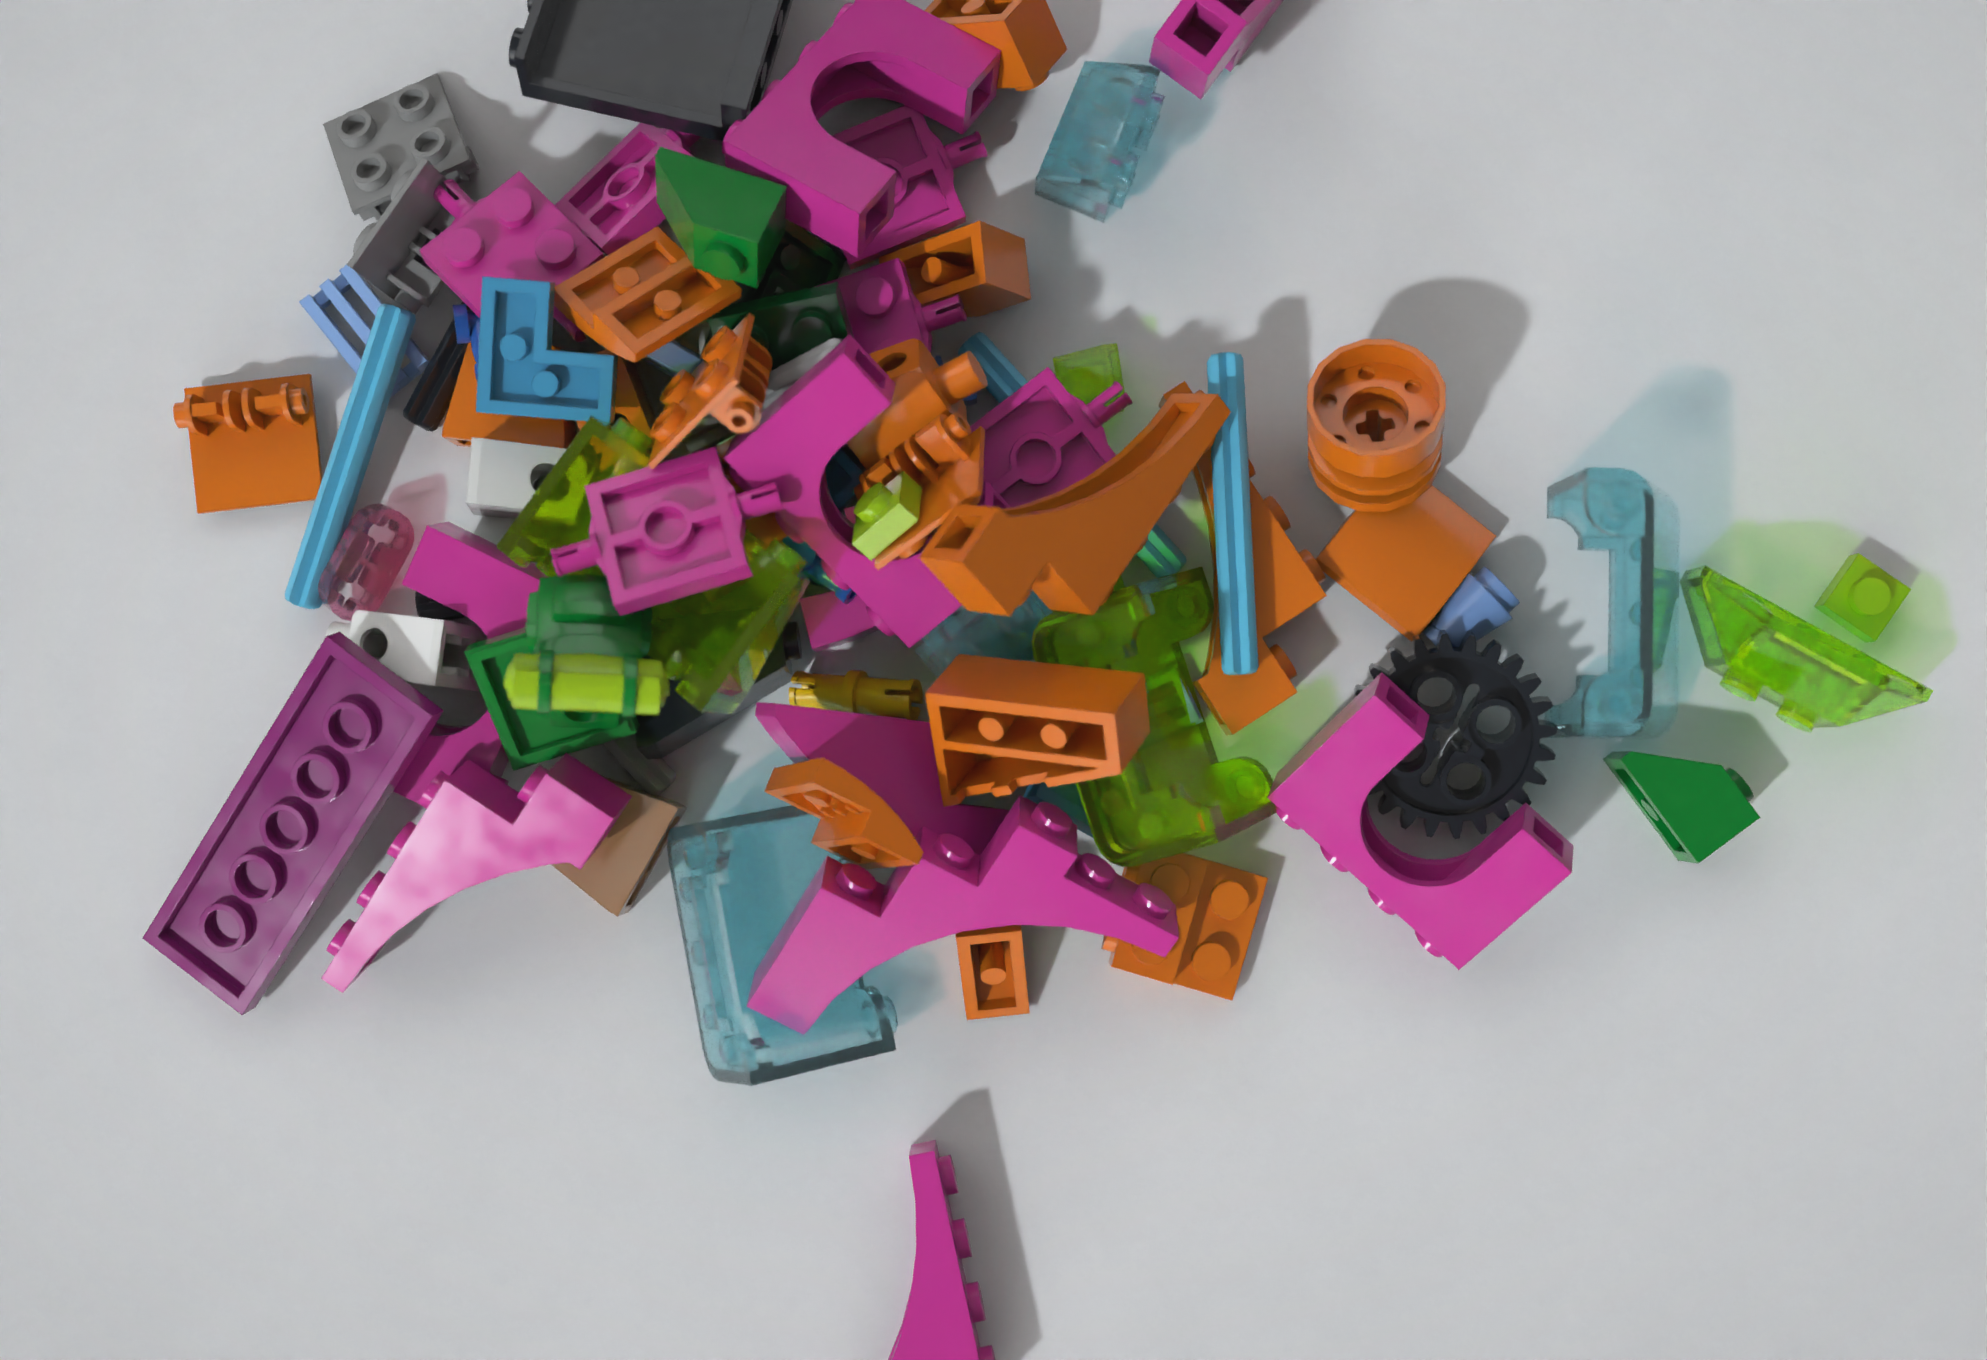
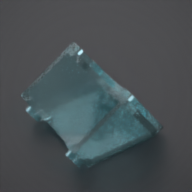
M1587 467L1547 487V519L1563 520L1574 529L1579 537L1578 551H1609L1608 671L1602 672L1599 675L1576 676V690L1571 697L1561 704L1553 705L1551 709L1544 713V720L1554 722L1558 733L1545 738L1648 740L1658 738L1670 730L1676 721L1678 711L1680 517L1678 506L1669 494L1635 471L1623 468Z
M792 805L673 827L668 833V861L702 1049L710 1073L714 1079L720 1082L753 1086L896 1050L893 1033L897 1030L898 1019L892 1000L888 996H883L876 987L864 986L863 976L831 1001L805 1035L746 1006L754 972L825 858L829 856L841 863L845 860L811 843L820 819Z

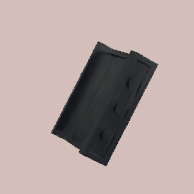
M527 0L529 15L524 29L517 27L512 34L509 46V64L517 69L522 96L723 141L730 126L738 119L744 120L761 102L768 85L793 0Z

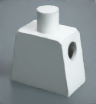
M472 437L466 504L473 515L575 523L576 508H590L585 485L615 477L617 473L580 469L581 460L578 450ZM544 475H554L562 480V485L555 494H540L534 489L538 479Z
M356 610L352 615L351 623L334 621L326 631L325 638L328 635L341 632L406 682L480 692L464 653L470 644L488 639L480 627L440 619Z

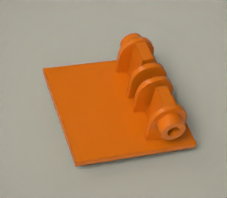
M751 313L733 330L727 326L719 329L705 346L701 354V358L704 360L691 374L685 369L680 370L663 390L660 401L665 404V407L650 430V435L655 438L648 462L650 468L654 469L708 413L735 433L751 431L760 423L773 360L769 351L750 336L755 318Z
M311 374L184 388V402L174 404L173 415L178 428H188L198 514L314 501L316 499L323 476Z
M955 411L950 416L940 414L915 433V437L911 436L904 441L907 453L900 448H895L889 453V459L885 456L859 476L860 484L854 487V493L858 500L873 485L882 483L886 486L902 471L922 487L919 520L875 557L874 566L878 570L897 556L904 559L917 552L928 539L930 532L945 521L956 504H978L983 492L985 430L982 426L972 432L969 423L959 412Z

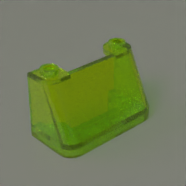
M590 416L496 545V548L520 567L527 568L529 563L533 561L537 562L536 567L548 577L558 576L552 562L553 558L550 549L589 539L592 514L585 485L649 467L648 462L651 454L647 449L653 441L623 418H619L615 425L612 426L603 420ZM746 529L744 545L752 570V577L652 606V641L648 655L655 660L662 661L663 668L666 670L669 679L682 681L675 691L701 712L733 714L753 687L810 583L809 578L801 572L808 562L795 550L777 538H774L768 546ZM598 565L565 574L605 576Z
M1203 567L1133 584L1113 591L1109 599L1098 608L1094 615L1063 611L1051 613L1042 618L1033 631L1031 644L1035 662L1145 674L1150 722L1149 735L1122 774L1076 782L1094 841L1100 853L1109 862L1121 867L1136 866L1220 843L1277 813L1276 805L1267 798L1273 784V779L1264 765L1258 760L1247 756L1233 757L1218 762L1179 641L1194 637L1205 631L1212 620L1214 611L1213 598ZM1181 680L1188 695L1189 689L1203 719V722L1197 725L1196 722H1190Z

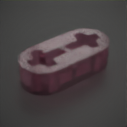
M378 503L363 507L351 519L322 572L318 584L319 597L324 606L341 619L352 621V615L356 610L376 612L383 603L413 546L414 528L406 516L391 506ZM390 519L387 528L395 534L394 539L390 544L379 542L375 546V540L368 535L369 529L373 524L384 527ZM359 576L357 584L364 589L363 596L359 600L349 597L344 603L345 597L337 591L338 586L342 581L353 583Z

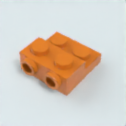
M1144 841L1139 855L1127 857L1122 876L1138 885L1141 883L1154 885L1171 899L1172 903L1176 905L1179 938L1166 957H1162L1119 938L1104 935L1101 949L1111 952L1109 958L1110 966L1167 984L1181 985L1233 1001L1268 878Z

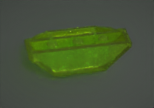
M1706 565L1686 570L1680 580L1681 589L1705 667L1723 677L1719 684L1730 693L1749 701H1756L1759 696L1779 707L1775 715L1783 722L1797 729L1812 732L1814 727H1841L1928 702L1933 692L1931 688L1892 669L1726 578Z

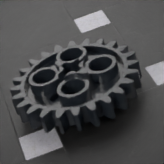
M1445 630L1439 631L1436 648L1427 649L1420 636L1415 635L1413 636V655L1406 657L1400 650L1392 646L1389 648V652L1394 666L1388 671L1379 665L1371 663L1369 671L1373 679L1382 672L1430 715L1423 740V750L1415 760L1404 763L1399 762L1372 788L1368 795L1380 790L1383 791V795L1377 805L1378 811L1382 815L1390 812L1397 806L1401 807L1399 820L1401 828L1407 829L1418 816L1424 818L1423 822L1427 837H1433L1440 822H1448L1453 838L1459 839L1463 821L1472 820L1475 828L1481 835L1485 834L1487 830L1485 815L1494 812L1504 822L1510 817L1505 804L1511 799L1522 805L1524 803L1528 805L1532 803L1523 788L1526 781L1545 785L1547 779L1534 766L1535 762L1555 760L1556 754L1550 747L1540 743V739L1550 737L1558 733L1554 722L1540 720L1537 716L1553 707L1552 701L1548 696L1530 698L1529 695L1538 688L1542 681L1536 673L1520 678L1516 677L1524 663L1522 657L1517 653L1500 663L1498 660L1501 653V644L1495 639L1488 643L1482 652L1476 651L1475 635L1470 631H1467L1459 647H1452ZM1435 677L1448 680L1452 683L1453 690L1451 697L1446 703L1431 707L1424 705L1418 700V690L1423 682ZM1477 684L1479 686L1477 695L1471 700L1459 719L1458 726L1464 737L1463 740L1459 742L1451 739L1446 744L1432 781L1429 784L1421 783L1422 774L1429 768L1440 750L1441 743L1435 730L1438 727L1449 729L1453 725L1461 707L1465 691L1469 685ZM1356 685L1354 688L1355 695L1357 696L1367 686ZM1498 705L1510 711L1509 724L1503 731L1497 734H1486L1477 729L1476 722L1479 714L1489 706ZM1460 763L1475 764L1481 769L1479 781L1469 789L1458 790L1447 784L1448 773L1454 766Z

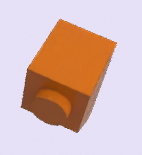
M934 0L924 10L1001 50L997 89L1015 88L1017 91H1027L1039 86L1048 78L1049 70L1067 51V47L1046 0Z
M983 221L971 223L879 257V264L899 258L905 264L913 294L924 307L959 294L967 317H980L1031 300L1025 239Z
M1008 925L955 933L966 1019L973 1020L1029 1014L1021 925Z

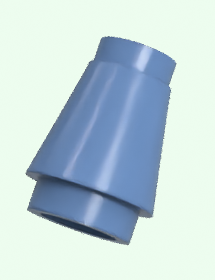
M1484 566L1474 576L1468 573L1432 620V624L1423 633L1435 646L1440 630L1447 632L1452 647L1460 646L1467 631L1473 632L1476 641L1513 619L1509 613L1520 602Z

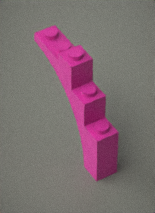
M1019 795L981 855L973 852L969 844L956 835L950 833L939 834L922 826L915 837L923 851L919 865L896 867L885 885L876 881L874 876L863 867L852 863L843 864L827 856L754 972L746 1006L805 1035L831 1001L870 969L920 944L962 931L1008 925L1074 928L1119 938L1152 953L1166 957L1179 938L1176 905L1156 886L1148 883L1138 885L1117 874L1113 867L1101 857L1092 853L1079 854L1077 850V825L1072 823L1071 818L1063 810L1051 803L1040 802L1037 804Z

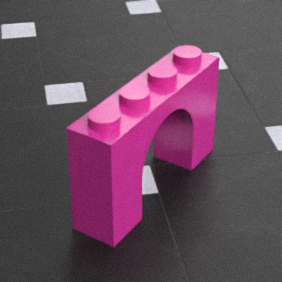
M855 0L853 4L848 2L839 10L833 25L818 41L812 40L805 46L797 64L783 79H776L770 83L762 96L761 102L744 120L738 119L730 126L722 144V153L725 155V167L787 186L785 219L858 258L894 216L896 171L837 140L821 127L818 120L827 111L841 103L860 98H882L902 103L963 135L996 97L1001 50L905 0Z
M849 334L762 411L760 423L756 428L745 433H737L732 438L724 459L730 464L728 466L730 475L745 492L776 482L784 510L776 511L775 518L784 533L796 543L802 544L805 541L822 559V568L830 580L842 590L846 591L851 588L867 605V613L875 626L887 636L896 634L910 649L960 608L962 604L919 559L920 554L940 526L930 532L924 545L913 555L904 559L897 556L878 570L874 566L875 558L870 561L852 545L854 524L840 512L830 495L826 480V466L829 460L846 442L892 403L896 385ZM985 480L980 501L976 506L1000 507L1001 509L1010 508L1007 502Z
M448 521L427 525L402 585L465 615L475 622L489 639L524 628L527 623L529 594L538 591L540 578L558 575ZM488 709L472 725L449 726L436 723L393 792L418 803L427 786L440 771L450 776L468 759L508 785V780L502 778L509 759Z
M1381 672L1277 772L1267 798L1273 802V808L1283 822L1293 829H1303L1320 845L1324 857L1332 866L1341 872L1349 871L1367 887L1371 899L1381 910L1390 915L1397 914L1415 930L1418 941L1429 953L1436 957L1444 956L1460 970L1572 873L1574 845L1527 803H1524L1480 844L1456 857L1435 860L1409 855L1389 843L1373 823L1367 797L1372 788L1424 740L1430 715Z

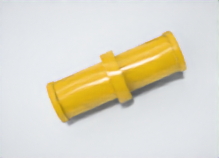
M849 670L846 675L796 671L791 677V682L793 684H801L802 688L789 687L790 705L917 720L921 709L919 707H912L911 703H923V690L920 680L869 677L867 672L863 670Z

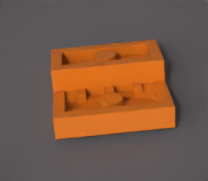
M657 226L555 286L554 306L597 343L616 355L636 363L741 298V288L733 280L719 279L708 272L695 269L686 253Z
M1431 485L1427 491L1411 504L1388 512H1360L1354 510L1316 557V561L1324 573L1413 642V636L1420 635L1465 579L1496 535Z
M821 757L773 769L764 792L820 819L811 840L812 844L866 870L919 865L923 851L904 822L880 796L843 768Z

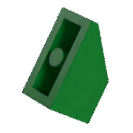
M659 147L655 155L657 203L693 267L708 272L719 279L733 280L757 288L785 233L787 186Z
M1614 751L1603 758L1604 762L1678 861L1700 863L1760 818L1749 803L1754 798L1752 790L1745 780L1731 768L1725 770L1722 765L1633 751Z

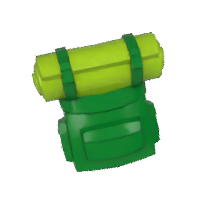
M586 574L540 578L538 591L529 594L527 623L525 625L528 650L533 651V654H515L512 662L507 667L504 677V688L507 689L508 699L511 701L513 709L537 710V714H550V725L554 727L616 729L620 713L622 717L634 718V714L658 715L666 697L669 696V680L662 661L643 659V656L648 654L652 641V607L620 616L614 607L606 576ZM574 711H585V712H595V713H578V712H574Z

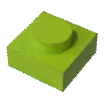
M902 471L886 486L882 483H877L869 488L854 508L856 518L852 545L872 561L919 520L922 487Z
M1860 553L1848 556L1814 607L1865 643L1874 642L1878 639L1911 589Z

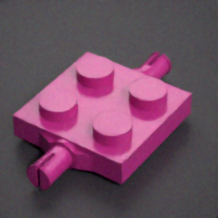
M904 105L832 135L842 143L896 171L894 216L858 258L842 250L850 270L966 222L965 212L954 189L953 170L988 156L978 131L943 146L941 140L929 129L923 114Z
M639 123L566 193L555 206L599 250L608 256L657 227L666 219L657 203L655 155L659 147L694 157L689 148L702 136Z
M520 171L487 197L477 202H474L453 179L443 181L447 191L439 184L434 191V199L455 219L449 227L419 250L425 263L479 318L481 314L482 276L554 282L555 286L604 258L603 253ZM554 306L553 318L573 336L576 342L586 340L584 332Z
M899 258L817 285L821 286L838 282L854 338L868 354L912 338L921 340L931 353L932 331L967 321V315L963 310L964 305L959 294L924 307L913 294L905 264Z
M1047 367L970 426L972 432L980 426L985 430L983 482L986 480L1010 507H1016L1055 494L1089 476L1116 456L1108 445L1102 425L1125 407L1131 405V398L1125 392L1105 407L1107 403L1123 391V387L1115 381L1113 385L1088 404H1085L1082 400L1068 393L1051 369Z
M715 446L659 463L654 469L645 467L585 485L592 514L589 539L556 549L552 548L550 553L553 558L554 568L559 577L598 565L607 577L614 607L622 616L752 577L753 574L744 545L745 520L778 510L782 511L784 506L776 482L736 494L735 489L726 478L721 457Z

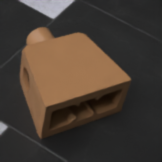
M602 776L631 795V800L600 847L581 870L569 862L551 865L610 913L620 916L628 913L687 807L679 802L659 795L648 794L642 789Z

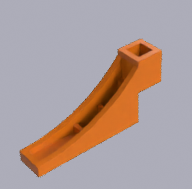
M1184 381L1165 393L1158 406L1161 409L1172 394L1193 393ZM1198 390V391L1195 392L1194 394H1205V393H1204L1202 390ZM1210 448L1201 456L1192 469L1208 526L1213 565V615L1207 658L1202 676L1192 682V684L1227 736L1240 731L1297 693V690L1290 681L1297 676V672L1290 659L1278 644L1268 648L1262 638L1326 597L1327 595L1320 586L1321 583L1326 581V577L1312 554L1307 549H1303L1298 553L1284 532L1291 528V525L1277 501L1272 496H1268L1263 500L1249 479L1259 667L1255 673L1248 675L1224 674L1221 665ZM1248 458L1249 478H1251L1256 472Z
M1172 394L1150 423L1120 453L1089 476L1063 490L1021 506L1005 509L956 504L922 551L919 559L967 611L1011 616L1014 610L1026 601L1033 590L1050 610L1094 615L1098 608L1109 599L1115 583L1134 555L1145 546L1148 534L1167 506L1178 497L1182 484L1198 460L1211 448L1215 441V435L1231 411L1218 394Z

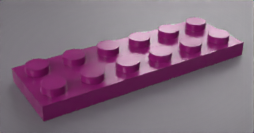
M341 632L326 636L142 939L239 1014L244 1015L254 1009L444 710Z

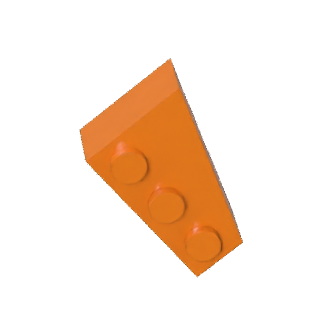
M958 654L925 692L943 807L961 804L965 797L992 792L994 797L1011 795L1017 787L1045 782L1049 788L1122 774L1150 733L1145 674L1139 672Z

